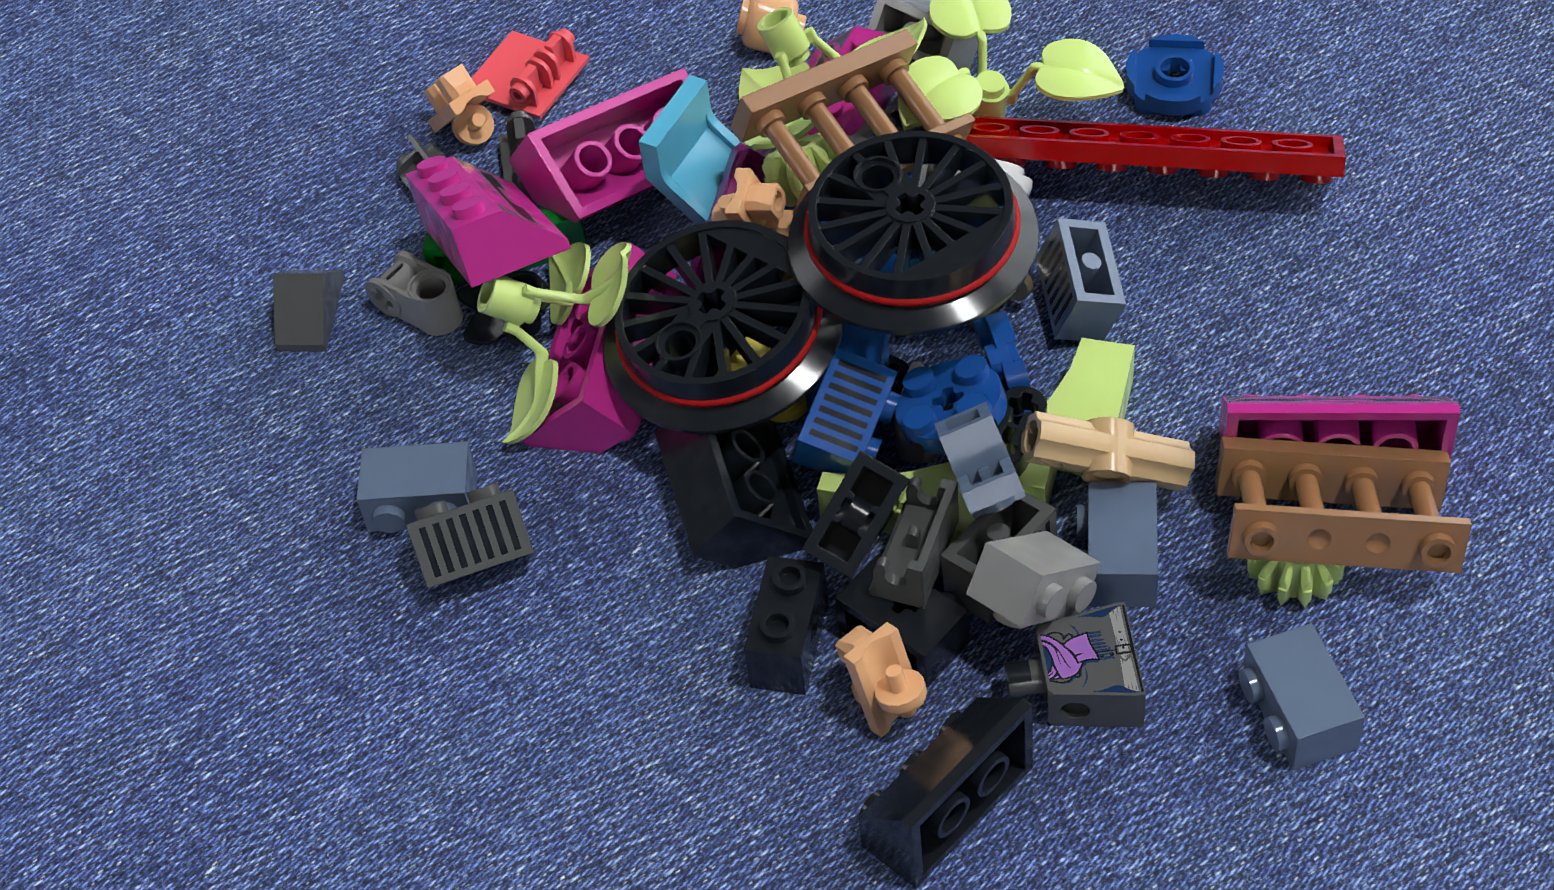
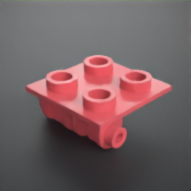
M564 28L559 31H552L548 36L547 42L511 31L472 76V80L477 86L488 79L495 90L485 101L514 111H525L529 116L541 120L588 63L590 57L575 52L573 44L575 37L569 30Z

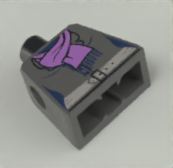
M1125 602L1113 603L1040 624L1035 628V659L1004 663L1005 681L1009 698L1042 693L1047 721L1054 726H1144L1146 693Z

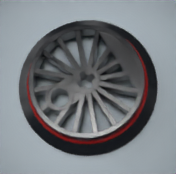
M902 131L880 135L860 142L838 155L822 171L812 189L798 205L788 234V255L792 271L802 290L815 304L847 324L869 331L894 335H918L946 331L963 326L989 314L1006 302L1024 283L1035 262L1039 245L1038 219L1034 207L1022 187L1002 169L991 155L980 147L962 138L931 131ZM914 163L912 178L902 171L900 164ZM928 164H936V168L925 180ZM896 254L894 272H880L892 255ZM867 255L860 265L854 263L858 259ZM910 259H919L920 262L909 268Z
M737 220L713 221L688 227L674 233L653 246L635 263L628 273L626 289L621 304L614 317L606 325L603 344L604 359L608 375L617 393L641 417L658 426L690 434L727 433L765 422L786 411L807 395L826 373L842 341L845 322L822 310L802 290L791 268L788 255V236L751 222ZM715 251L724 254L718 274L714 257ZM700 255L702 257L705 277L704 284L686 262ZM675 268L687 285L666 274ZM653 289L663 295L648 294V292ZM801 301L800 306L785 305V304H789V303ZM636 314L646 315L635 318ZM767 325L791 328L785 335ZM747 336L771 348V350L760 358L745 337ZM645 339L633 347V342ZM737 350L748 365L732 371L730 357ZM660 358V360L654 367L649 365L651 362Z

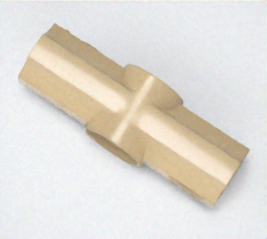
M1035 411L1028 416L1025 430L1021 436V453L1024 454L1026 462L1080 472L1082 479L1087 483L1150 482L1156 483L1157 488L1179 492L1188 487L1189 478L1195 469V451L1190 448L1188 441L1134 431V424L1122 418L1097 417L1084 421Z

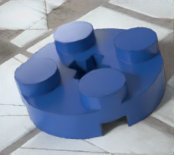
M1166 34L1149 39V47L1142 49L1138 54L1137 48L1134 49L1127 59L1126 88L1134 99L1135 109L1142 114H1189L1196 117L1203 116L1211 110L1212 102L1219 96L1223 87L1224 63L1222 57L1216 50L1214 57L1211 52L1204 49V41L1193 36ZM1170 72H1180V77H1169Z
M1002 310L985 315L973 321L977 340L981 350L984 349L987 364L998 374L1004 391L1018 386L1031 387L1024 360L1020 358L1015 345L1017 338L1006 311ZM1023 410L1020 415H1023V414H1025L1026 412H1031V411H1029V410Z
M972 354L962 359L945 361L929 368L917 367L909 371L902 381L904 390L900 394L895 414L905 439L911 445H913V442L922 444L925 452L944 455L946 453L934 423L987 402L993 419H995L998 426L1007 410V396L998 374L988 366L986 359L981 355ZM954 403L953 409L944 411L943 408Z

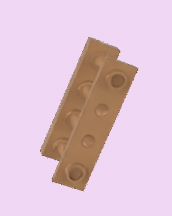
M907 29L741 97L730 127L741 143L757 136L768 137L804 186L792 215H794L805 195L814 186L820 172L785 126L790 122L800 118L804 120L810 119L836 156L854 146L853 142L827 108L840 101L851 102L876 136L899 132L868 91L884 83L887 86H893L926 131L944 133L966 140L976 121L972 114L967 113L945 123L909 75V63L918 43ZM914 163L900 164L902 171L906 174L912 172Z
M1222 436L1214 483L1216 495L1242 498V503H1234L1226 551L1227 558L1461 573L1472 523L1470 518L1443 517L1439 515L1438 510L1442 508L1451 466L1447 451ZM1265 499L1299 501L1300 507L1267 505ZM1323 503L1354 504L1357 511L1324 509ZM1380 506L1413 508L1415 515L1382 513Z

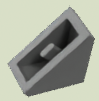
M289 270L273 273L274 333L277 351H327L345 278L343 270Z

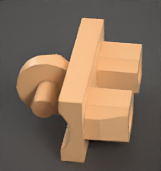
M460 64L438 78L433 85L423 92L436 111V114L428 120V123L436 133L452 121L453 133L460 142L468 146L480 145L491 137L494 130V120L491 113L479 104L493 94L495 90L488 79L476 86L464 66Z
M736 168L734 177L737 182L736 193L723 195L718 199L712 211V222L723 220L751 222L788 236L794 210H784L786 204L785 192L780 184L761 183L751 168Z
M886 622L872 633L862 625L856 626L836 643L835 647L840 660L846 663L853 682L851 689L855 700L861 704L870 730L882 738L890 731L892 723L899 716L903 718L912 717L917 709L924 704L927 695L926 683L919 672L912 670L899 630Z

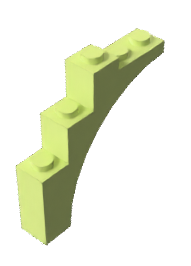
M1081 338L1070 369L1047 400V413L1084 421L1097 417L1124 419L1133 383L1135 345ZM1006 443L1007 452L1011 453V444ZM949 462L909 472H899L910 480L914 476L920 477L922 482L921 490L933 497H936L942 478L957 482ZM1029 463L1026 470L1019 477L1024 491L1049 504L1057 470L1071 472L1078 476H1081V473ZM822 472L817 487L820 517L846 474ZM959 485V521L950 544L976 519H973L972 514H970ZM906 493L883 532L889 535L892 534L906 500Z

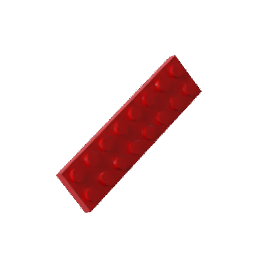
M973 116L976 121L966 138V141L980 147L996 158V160L1013 163L1018 166L1025 165L1026 159L1046 160V166L1055 169L1075 168L1076 162L1097 163L1096 168L1098 170L1107 172H1121L1127 169V165L1147 166V172L1159 175H1172L1177 173L1178 168L1198 169V175L1210 178L1227 177L1229 171L1249 172L1250 178L1262 181L1280 179V174L1301 175V180L1304 182L1325 184L1332 182V177H1344L1346 160L1342 135Z

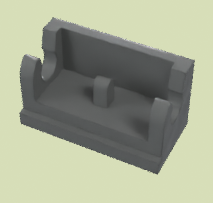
M914 476L911 478L906 489V500L883 556L877 560L873 570L874 578L869 592L871 596L925 609L941 568L940 555L949 547L959 521L958 482L942 478L936 497H933L921 490V479L918 476Z

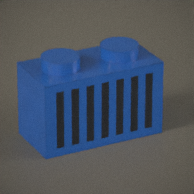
M837 348L798 437L792 462L820 473L846 474L860 450L876 458L882 440L873 437L879 421L889 425L900 398V394L892 391L898 372Z

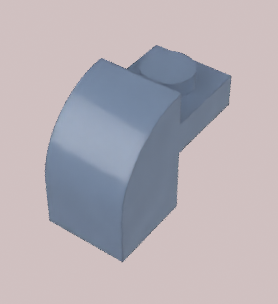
M987 402L934 423L940 442L957 479L961 494L973 519L983 514L1000 511L1013 502L1026 497Z

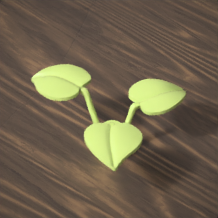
M931 0L930 21L938 32L949 38L959 40L968 39L976 35L978 40L977 77L971 76L968 68L964 67L958 70L951 60L942 56L918 59L909 65L908 71L909 75L945 123L967 113H971L972 116L1005 117L1007 104L1015 105L1017 103L1018 95L1035 74V87L1047 97L1062 101H1085L1107 98L1122 93L1124 89L1123 80L1108 56L1096 45L1081 39H1062L1048 44L1042 51V62L1031 63L1013 88L1009 89V85L1002 74L987 70V37L985 34L1001 33L1009 28L1012 14L1008 0ZM898 94V111L903 129L908 130L921 126L920 122Z
M781 7L773 10L758 22L757 29L779 66L765 69L742 68L739 83V101L741 97L810 69L809 65L804 61L810 55L808 47L811 43L831 60L841 55L819 38L813 27L803 30L791 7ZM924 17L917 23L869 40L855 50L907 29L918 43L916 52L926 32L927 21ZM800 118L785 126L797 140L808 133L814 127V124L810 119L804 120ZM757 136L744 142L753 151L775 148L768 137Z
M582 242L570 245L571 249L548 257L550 290L536 288L506 276H500L483 283L477 301L478 312L505 321L503 332L515 335L535 354V359L530 362L520 380L511 429L508 436L502 441L503 443L515 444L530 436L541 425L549 413L557 388L558 362L548 359V350L525 332L520 325L524 322L527 324L534 322L539 313L541 302L550 303V319L555 325H562L567 320L574 304H590L588 322L596 327L606 325L616 314L624 296L632 244L620 242L605 252L594 268L591 290L584 294L580 293L585 287L589 274L591 248Z

